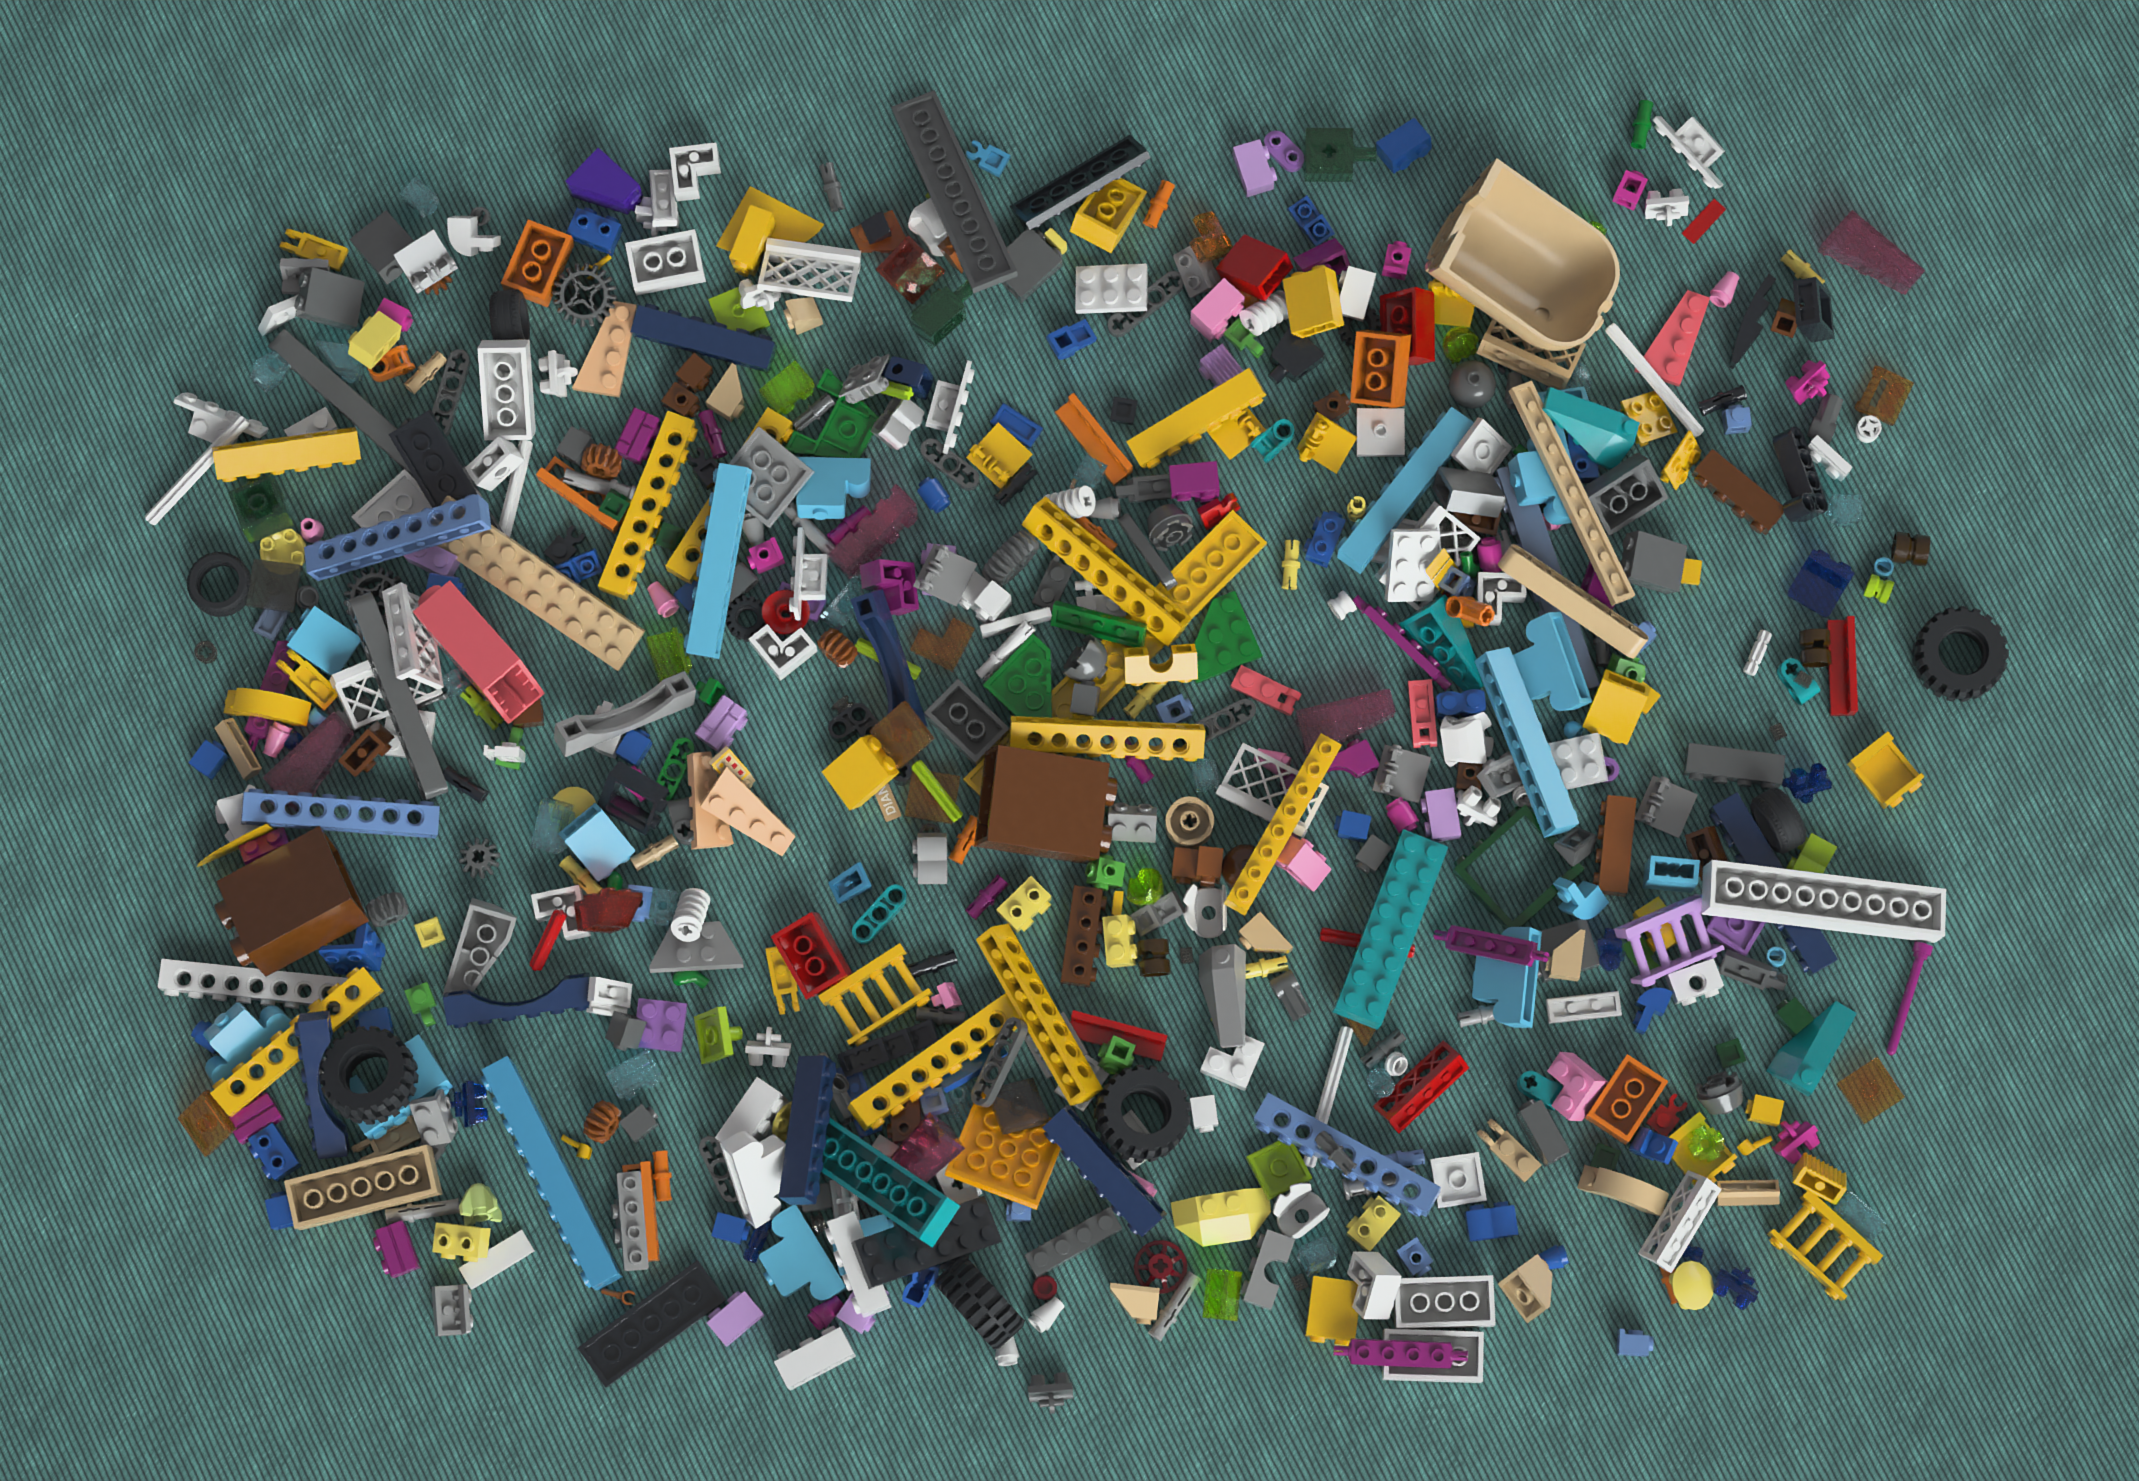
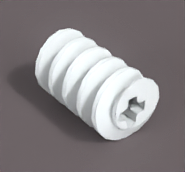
M1277 290L1266 301L1260 300L1254 303L1253 306H1249L1246 310L1241 311L1239 317L1242 325L1253 335L1259 336L1262 332H1266L1269 328L1276 326V323L1279 324L1283 322V319H1288L1285 292Z
M1088 486L1045 495L1072 519L1091 515L1096 505L1094 492Z
M689 888L681 893L671 923V931L678 939L691 942L699 938L706 912L709 908L708 905L710 904L708 893L698 888Z

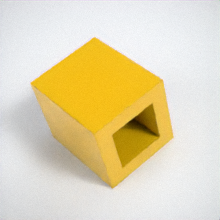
M1755 1094L1752 1096V1100L1748 1099L1746 1103L1745 1113L1749 1114L1747 1120L1777 1127L1780 1124L1784 1101Z

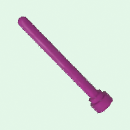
M1914 941L1912 952H1914L1913 957L1915 958L1886 1049L1888 1055L1896 1053L1924 960L1927 961V958L1931 957L1933 946L1926 943Z

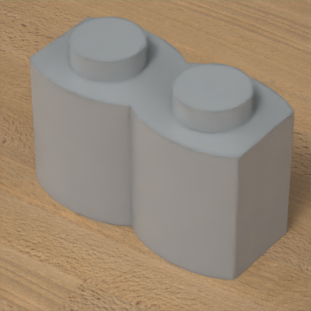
M893 397L884 413L874 423L871 432L890 448L899 450L908 443L911 431L921 425L925 412L911 400Z
M918 833L917 840H913V854H917L918 863H913V878H918V884H947V833Z

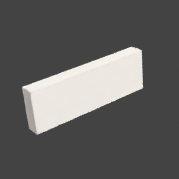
M649 170L653 227L677 226L672 170Z
M1050 607L982 624L980 626L982 638L1014 631L1024 620H1027L1028 624L1031 623L1032 625L1051 621Z
M1619 991L1546 999L1549 1024L1622 1015Z
M520 1230L489 1249L487 1258H478V1262H468L458 1269L472 1290L535 1250L524 1231Z

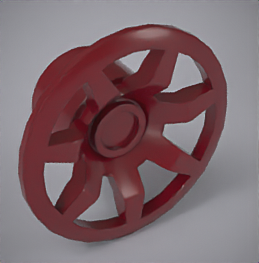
M1165 1240L1152 1241L1143 1246L1136 1255L1134 1273L1140 1285L1144 1287H1150L1149 1285L1156 1278L1160 1279L1164 1289H1160L1159 1294H1165L1177 1289L1186 1276L1187 1260L1182 1250L1172 1242ZM1154 1245H1163L1161 1253L1156 1255L1148 1248ZM1167 1246L1175 1249L1179 1256L1170 1259L1166 1255ZM1146 1252L1150 1258L1149 1263L1139 1265L1141 1255ZM1180 1259L1183 1262L1182 1275L1173 1270V1264ZM1139 1269L1149 1270L1151 1275L1146 1283L1141 1279ZM1169 1275L1180 1278L1175 1285L1168 1288L1167 1277Z

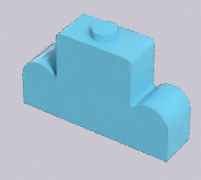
M1558 425L1554 426L1571 460L1564 429H1561ZM1530 437L1527 441L1529 452L1518 453L1508 462L1510 484L1514 488L1517 503L1519 506L1545 503L1544 517L1549 523L1553 525L1572 523Z
M797 457L815 471L797 494L796 506L799 518H815L817 520L845 518L846 494H850L854 498H863L870 492L871 458Z
M1548 612L1531 620L1526 626V636L1531 642H1534V645L1513 655L1516 659L1520 675L1525 682L1529 698L1535 700L1550 695V704L1557 711L1575 710L1591 703L1592 699L1562 613Z
M1509 927L1501 934L1538 943L1537 950L1540 951L1541 931L1531 927ZM1476 956L1475 971L1472 976V997L1487 1004H1495L1493 1016L1497 1022L1513 1028H1532L1539 960H1534L1532 967Z
M236 1002L229 1010L220 1014L214 1023L203 1033L209 1044L220 1054V1056H213L206 1063L205 1071L214 1084L223 1077L225 1080L233 1075L232 1069L241 1062L246 1064L251 1060V1054L257 1048L268 1046L271 1043L270 1038L280 1030L285 1032L291 1027L289 1025L291 1019L279 1007L270 1005L261 1011L260 1019L257 1020L240 1002ZM275 1049L274 1051H272L271 1056L274 1055L279 1049ZM261 1065L254 1066L252 1068L251 1074H253L258 1068H260ZM236 1081L233 1084V1092L243 1083L242 1081Z
M792 1205L777 1214L772 1220V1230L783 1240L759 1255L760 1261L767 1270L763 1275L769 1285L775 1284L780 1294L787 1298L810 1284L812 1296L821 1302H825L847 1290L846 1285L797 1205Z

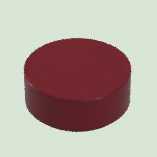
M1039 1276L1033 1283V1292L1037 1298L1049 1300L1057 1292V1283L1051 1276Z

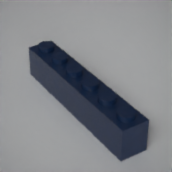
M648 303L645 306L638 305L630 331L633 337L770 373L777 345L772 341V337L759 334V337L751 336L749 331L736 328V331L729 330L727 325L714 322L713 325L704 323V319L696 316H691L690 319L681 317L682 313L674 310H668V312L659 311L658 306Z
M825 1055L798 1056L778 1198L790 1205L816 1204L817 1196L820 1192L819 1179L820 1172L823 1169L822 1158L826 1146V1129L830 1120L829 1108L830 1101L833 1098V1079L836 1076V1063Z
M1069 1105L1061 1109L1042 1127L1046 1131L1044 1134L1047 1139L1053 1144H1058L1062 1149V1155L1069 1162L1073 1161L1078 1166L1079 1174L1084 1179H1089L1095 1185L1094 1189L1100 1197L1108 1199L1112 1204V1210L1118 1216H1123L1127 1220V1226L1134 1234H1139L1143 1237L1167 1215L1166 1211Z

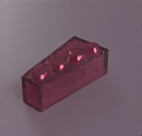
M1853 210L1827 237L1818 250L1819 253L1828 255L1836 259L1837 262L1858 270L1859 273L1865 276L1873 277L1879 283L1904 295L1912 289L1925 272L1921 266Z
M897 484L891 488L893 494L888 499L882 498L875 505L874 514L872 516H865L856 526L858 531L855 534L852 531L849 532L828 554L829 560L848 579L853 576L858 577L860 575V565L866 564L869 560H876L882 554V548L887 543L893 544L900 537L899 532L904 527L909 528L917 521L918 511L916 503Z
M1390 688L1296 710L1295 719L1305 759L1321 733L1341 744L1393 718L1396 711Z
M333 712L262 778L274 790L287 791L288 795L298 796L299 792L312 793L313 797L322 780L330 772L329 770L335 760L339 758L353 737V731ZM288 804L298 813V807L295 804Z
M929 1112L893 1153L890 1159L927 1183L958 1156L965 1147L949 1125Z

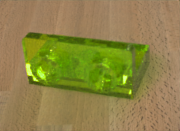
M677 627L671 628L669 632L646 637V644L658 683L684 671L688 676L690 669H692L690 657L688 655L685 656L683 650L684 637L682 633H678Z

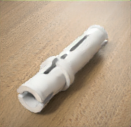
M1024 620L996 651H992L989 654L990 657L976 670L980 678L984 677L983 680L987 681L1024 641L1036 631L1035 627L1031 623L1028 624L1027 620Z

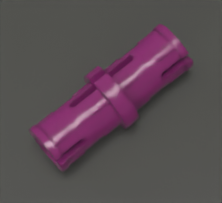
M713 410L702 411L698 416L705 432L703 434L704 439L708 440L713 458L725 457L728 452L724 446L721 437L723 433L721 428L717 426Z
M862 505L852 515L843 518L842 522L827 533L826 536L837 546L851 533L855 534L857 528L873 517V515L866 506Z
M997 874L984 890L981 889L978 892L979 895L965 911L974 920H977L989 905L995 903L994 900L1009 884Z

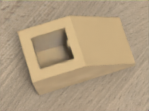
M813 297L785 301L787 309L783 310L786 322L790 330L795 329L797 335L823 325L822 317Z

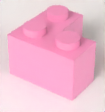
M1223 278L1191 310L1190 324L1210 343L1215 338L1219 340L1227 330L1228 319L1232 315L1236 317L1244 309L1245 297Z
M1292 833L1274 865L1287 871L1300 885L1314 892L1331 871V868L1325 863L1327 859L1321 853L1312 850L1314 846L1303 837L1299 840V837Z
M1559 1052L1547 1070L1549 1074L1564 1085L1551 1106L1570 1121H1583L1608 1081L1576 1054L1570 1052Z

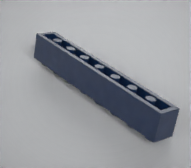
M1738 792L1711 807L1709 817L1714 826H1719L1724 834L1722 839L1728 848L1732 847L1734 850L1736 863L1783 869ZM1773 923L1778 931L1782 930L1786 937L1784 942L1790 952H1795L1799 959L1797 961L1799 968L1803 973L1807 972L1809 977L1838 960L1820 929Z

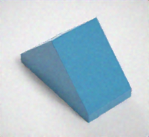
M861 862L856 863L828 882L838 904L872 889Z

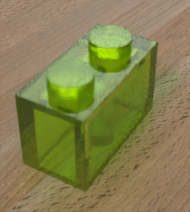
M794 360L760 388L759 394L772 410L780 415H786L795 408L794 404L798 400L808 398L813 393L815 386L810 376Z
M1207 1268L1202 1318L1228 1321L1238 1320L1242 1272Z

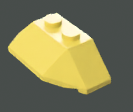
M1262 1188L1234 1190L1171 1202L1174 1227L1202 1247L1250 1240L1271 1213L1270 1200L1268 1201Z

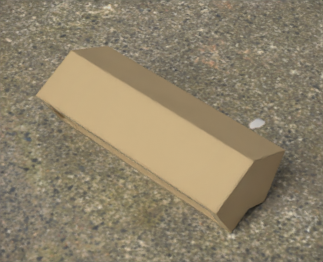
M234 718L222 720L214 728L241 776L247 781L258 775L262 767Z
M1778 1180L1717 1181L1716 1185L1721 1191L1716 1198V1206L1780 1204Z

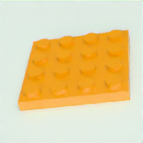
M982 1092L981 1097L985 1099L986 1094ZM997 1097L989 1107H982L973 1103L945 1171V1176L1037 1210L1061 1150L1057 1143L1053 1144L1047 1139L1044 1134L1046 1131L1042 1128L1052 1118Z

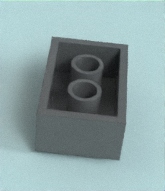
M1638 452L1584 486L1585 492L1608 536L1669 498L1649 459Z
M959 679L924 712L925 718L975 767L985 758V751L997 746L1010 733V728Z

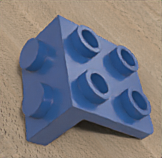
M368 923L357 927L354 944L322 946L318 952L335 973L345 975L356 967L359 970L364 967L369 973L380 971L382 957L385 956L386 949L375 931L372 930Z

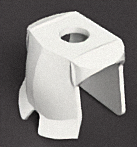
M931 198L913 209L908 227L913 233L920 236L932 255L944 256L938 245L948 235Z
M1484 712L1460 719L1451 716L1443 718L1440 732L1444 761L1449 767L1454 766L1457 762L1484 764L1487 761V757L1491 756L1494 739L1484 734L1485 729L1491 726V721Z
M249 784L244 792H248L249 789L256 788ZM243 793L219 799L215 806L217 822L219 824L226 823L229 831L225 834L229 842L261 827L241 824ZM263 802L260 805L261 810L264 813H269Z
M1193 884L1189 887L1183 898V902L1186 904L1185 912L1183 913L1186 923L1198 936L1203 938L1218 937L1227 927V906L1224 904L1227 899L1225 885H1222V890L1211 887L1197 890L1198 887ZM1206 906H1211L1216 911L1215 917L1211 920H1207L1202 916V910Z
M1310 1183L1291 1185L1290 1192L1285 1196L1280 1194L1274 1204L1273 1213L1277 1216L1278 1227L1285 1236L1294 1239L1304 1236L1324 1220L1330 1211V1208L1326 1207L1323 1200L1311 1192ZM1300 1209L1306 1210L1309 1214V1219L1305 1223H1298L1295 1219V1213Z

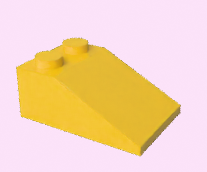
M1123 178L1113 180L1106 184L1102 190L1088 195L1075 215L1070 232L1112 253L1145 198L1147 191Z

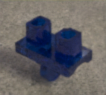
M1821 763L1812 764L1810 773H1807L1802 768L1792 769L1791 776L1783 779L1782 786L1789 788L1795 799L1799 798L1802 803L1807 804L1812 802L1813 795L1817 794V792L1831 789L1832 782L1826 777L1827 769Z
M1605 928L1604 939H1598L1597 944L1600 956L1599 962L1604 970L1614 971L1620 966L1621 961L1625 960L1623 941H1621V938L1616 937L1613 928Z
M466 1081V1083L462 1084L463 1101L461 1099V1092H455L454 1101L450 1102L451 1108H455V1117H462L463 1108L464 1128H469L488 1121L487 1108H475V1100L486 1099L487 1090L484 1085L474 1084V1081Z
M1747 1266L1743 1271L1734 1267L1731 1271L1732 1274L1722 1268L1717 1273V1281L1713 1292L1723 1298L1729 1289L1737 1292L1738 1294L1733 1300V1304L1741 1310H1744L1751 1302L1754 1303L1759 1291L1751 1287L1755 1279L1748 1275L1751 1268Z

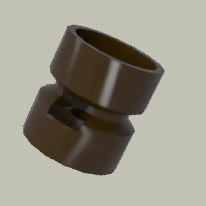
M1896 531L1892 543L1891 561L1902 564L1910 561L1912 565L1925 567L1930 551V536L1916 534L1914 537H1911L1910 533Z
M1806 629L1799 631V646L1803 647V650L1800 651V663L1803 667L1819 668L1832 664L1831 650L1827 649L1831 644L1830 630Z
M1147 939L1137 942L1138 956L1142 958L1139 962L1141 977H1158L1171 974L1170 960L1166 958L1169 954L1168 939Z

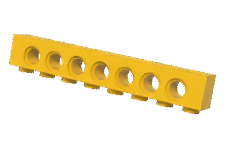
M767 407L749 437L759 426L768 434H774L776 436L775 440L780 444L788 443L794 432L792 430L793 424L789 419ZM709 499L665 565L668 572L689 584H692L694 580L697 582L699 580V577L696 575L697 566L699 563H702L703 557L700 536L707 532L705 530V520L707 516H710L711 512ZM692 552L700 555L699 559L695 562L687 560V556Z
M667 411L599 581L598 587L600 591L624 600L628 599L629 594H634L637 586L636 576L638 573H642L646 563L644 559L646 551H651L655 538L652 537L655 529H659L660 523L663 521V516L661 515L663 508H667L672 498V494H670L673 485L676 486L679 481L681 472H678L681 463L685 464L687 461V454H689L687 448L690 441L694 442L697 436L698 429L694 420ZM674 436L682 438L678 445H671L669 441ZM665 458H671L673 463L669 467H662L661 461ZM656 480L664 481V486L660 489H654L652 484ZM649 501L656 504L655 508L651 511L643 509L644 504ZM640 523L647 525L646 530L642 533L634 531L636 525ZM636 545L638 551L635 554L629 555L626 553V549L629 546ZM622 567L630 569L625 577L617 575L618 570Z
M1046 496L1033 506L1021 524L1029 533L1043 542L1049 550L1061 557L1067 565L1079 572L1085 580L1097 587L1103 595L1115 602L1121 610L1127 612L1136 621L1147 624V630L1166 646L1171 645L1179 638L1191 621L1192 617Z
M1011 716L1009 747L1052 754L1053 752H1062L1065 756H1076L1077 753H1086L1089 757H1100L1101 754H1109L1113 758H1125V755H1132L1137 759H1149V756H1155L1161 760H1173V757L1183 758L1185 761H1197L1198 758H1204V724ZM1032 732H1038L1041 735L1036 741L1028 739V735ZM1056 733L1065 735L1064 740L1061 742H1055L1052 740V737ZM1081 734L1089 736L1088 741L1085 743H1079L1076 738ZM1105 735L1113 737V741L1109 744H1103L1100 740ZM1129 736H1134L1137 738V742L1133 745H1127L1125 739ZM1158 737L1162 741L1157 746H1151L1149 744L1150 739ZM1178 738L1186 741L1182 747H1175L1173 742Z
M1322 733L1319 735L1225 900L1224 904L1244 916L1246 915L1342 745Z
M1009 923L990 927L976 941L1019 1017L1026 1022L1028 1033L1069 1105L1072 1106L1089 1101L1103 1090L1100 1082Z
M358 967L354 968L346 975L348 980L341 985L337 983L327 991L329 995L322 1001L317 999L308 1007L310 1010L308 1013L328 1011V1006L332 1002L340 1004V1011L336 1015H330L333 1033L384 991L364 967L360 970ZM352 986L359 988V995L355 999L347 997V990ZM300 1014L289 1022L291 1027L285 1032L280 1030L270 1038L271 1043L268 1046L257 1048L251 1054V1060L246 1064L241 1062L232 1069L233 1075L226 1080L224 1077L212 1086L214 1090L210 1094L228 1116H234L300 1061L298 1046L293 1047L290 1044V1037L295 1034L294 1023L298 1022ZM280 1049L283 1052V1058L279 1062H272L270 1057L272 1051ZM256 1065H261L264 1069V1073L260 1078H254L251 1074L252 1068ZM236 1081H242L245 1085L244 1091L240 1094H235L232 1090V1086Z
M1005 993L850 1102L848 1110L864 1131H867L869 1128H872V1130L877 1129L885 1122L883 1118L889 1114L892 1116L897 1115L904 1109L903 1104L907 1101L915 1102L924 1095L922 1092L929 1086L933 1089L943 1081L942 1077L949 1072L953 1075L963 1067L962 1062L968 1058L972 1061L981 1055L983 1047L986 1045L989 1047L994 1046L1006 1020L1012 1017L1021 1019L1007 994ZM989 1019H998L1001 1023V1026L993 1027L990 1024ZM978 1032L982 1040L974 1041L970 1033ZM951 1046H959L963 1053L960 1055L954 1054L951 1051ZM939 1059L943 1063V1068L937 1069L933 1067L931 1060ZM920 1073L924 1081L915 1082L912 1079V1074ZM896 1086L901 1087L904 1095L896 1096L892 1088ZM875 1100L883 1102L885 1109H875L872 1102Z

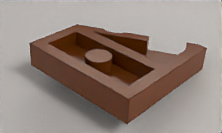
M893 210L884 213L891 230V237L870 245L861 224L850 229V233L861 253H872L873 251L880 253H890V251L912 252Z

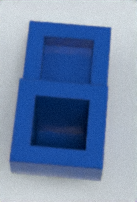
M1086 319L1069 327L1066 325L1048 334L1046 340L1059 360H1063L1073 356L1076 351L1096 342L1097 337Z
M1652 988L1638 998L1634 1005L1642 1008L1643 1011L1638 1010L1633 1020V1024L1636 1025L1635 1032L1643 1035L1647 1030L1652 1015L1656 1014L1661 1017L1664 1014L1673 991L1665 988Z
M1639 1126L1628 1150L1635 1155L1668 1165L1678 1142L1672 1138L1655 1133L1648 1128Z

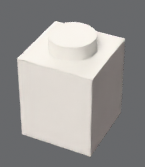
M1214 1095L1190 1098L1193 1129H1199V1133L1214 1131V1127L1218 1126Z

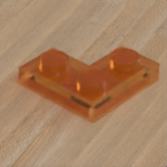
M1213 211L1198 214L1192 219L1201 237L1194 238L1189 244L1199 262L1203 263L1225 257L1233 248V245Z
M955 618L952 619L943 638L921 628L910 651L954 672L975 628Z

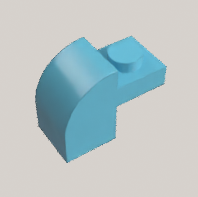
M1561 877L1553 883L1558 890V897L1563 901L1558 908L1562 912L1584 920L1591 919L1598 915L1609 903L1599 886L1584 880L1578 886L1574 882Z

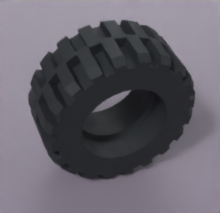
M1959 606L1958 609L1951 607L1945 609L1942 613L1938 612L1919 631L1912 649L1914 653L1912 663L1913 666L1917 667L1915 674L1918 679L1922 678L1924 680L1923 686L1927 690L1929 688L1935 691L1933 695L1939 698L1942 695L1946 696V700L1952 702L1955 699H1960V702H1966L1970 698L1976 699L1981 697L1999 681L2008 664L2006 659L2009 657V649L2005 648L2008 642L2006 636H2001L2000 634L2002 630L2000 625H1994L1991 622L1993 618L1987 614L1984 617L1980 614L1981 610L1974 608L1970 611L1967 610V606ZM1955 633L1966 635L1979 646L1982 662L1974 673L1959 675L1951 672L1943 665L1939 657L1938 648L1942 639L1947 635Z
M364 1026L357 1027V1032L352 1033L349 1030L343 1033L344 1038L341 1040L336 1038L332 1042L334 1047L331 1050L327 1048L324 1054L327 1059L326 1061H321L320 1069L323 1073L319 1075V1080L323 1085L322 1091L342 1116L346 1119L350 1118L355 1123L360 1124L364 1121L367 1125H374L375 1120L383 1123L388 1121V1116L390 1115L396 1117L400 1114L398 1110L402 1106L406 1108L409 1105V1096H414L416 1092L413 1084L418 1083L419 1075L416 1073L418 1067L410 1050L391 1031L386 1029L381 1031L376 1026H370L369 1030ZM369 1058H385L388 1061L389 1068L384 1082L371 1092L363 1094L353 1093L350 1090V1077L357 1065Z
M1135 1065L1133 1069L1130 1067L1122 1069L1119 1074L1116 1073L1109 1080L1097 1097L1094 1118L1097 1119L1095 1124L1096 1132L1101 1131L1102 1133L1100 1140L1104 1144L1107 1142L1110 1144L1109 1150L1113 1154L1118 1151L1122 1154L1121 1159L1128 1161L1129 1158H1134L1135 1163H1142L1146 1159L1148 1162H1153L1158 1157L1163 1158L1177 1146L1186 1134V1128L1190 1124L1191 1119L1188 1115L1191 1105L1190 1102L1185 1100L1188 1096L1185 1089H1179L1178 1086L1181 1083L1177 1078L1171 1080L1168 1077L1169 1072L1163 1070L1162 1073L1157 1072L1156 1066L1150 1065L1147 1069H1144L1143 1065ZM1143 1094L1158 1103L1163 1113L1164 1122L1156 1133H1139L1126 1124L1122 1117L1121 1104L1127 1096Z
M966 1256L959 1257L936 1278L935 1286L993 1349H1000L1024 1326L1025 1320Z

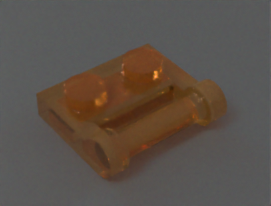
M1874 366L1871 372L1872 377L1861 400L1857 401L1854 409L1860 413L1875 416L1880 421L1893 426L1914 382L1880 366ZM1881 379H1885L1888 382L1876 407L1869 405Z

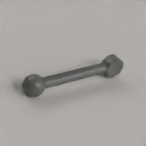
M445 691L437 697L417 704V709L439 700L447 699L449 694Z

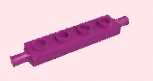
M1359 595L1352 600L1362 611L1361 613H1365L1433 678L1434 682H1437L1445 691L1452 685L1438 669L1440 663L1431 655L1426 657L1420 651L1423 647L1413 638L1409 641L1403 636L1406 631L1396 622L1392 625L1386 619L1388 614L1381 607L1377 606L1374 608L1367 604Z
M287 640L277 642L260 690L284 695L290 679L276 665V662L280 659L292 670L296 664L286 653L289 650L287 648L289 643ZM249 716L244 731L250 735L248 740L250 747L253 742L252 752H255L259 739H267L269 727L273 725L274 720Z
M1451 925L1448 932L1436 929L1434 933L1438 935L1433 934L1435 940L1445 941V948L1448 950L1532 967L1534 960L1547 962L1548 958L1545 957H1549L1548 952L1537 950L1538 943L1455 925Z
M1351 1338L1349 1346L1334 1345L1333 1356H1348L1350 1364L1450 1369L1453 1360L1468 1361V1351L1453 1350L1451 1342Z

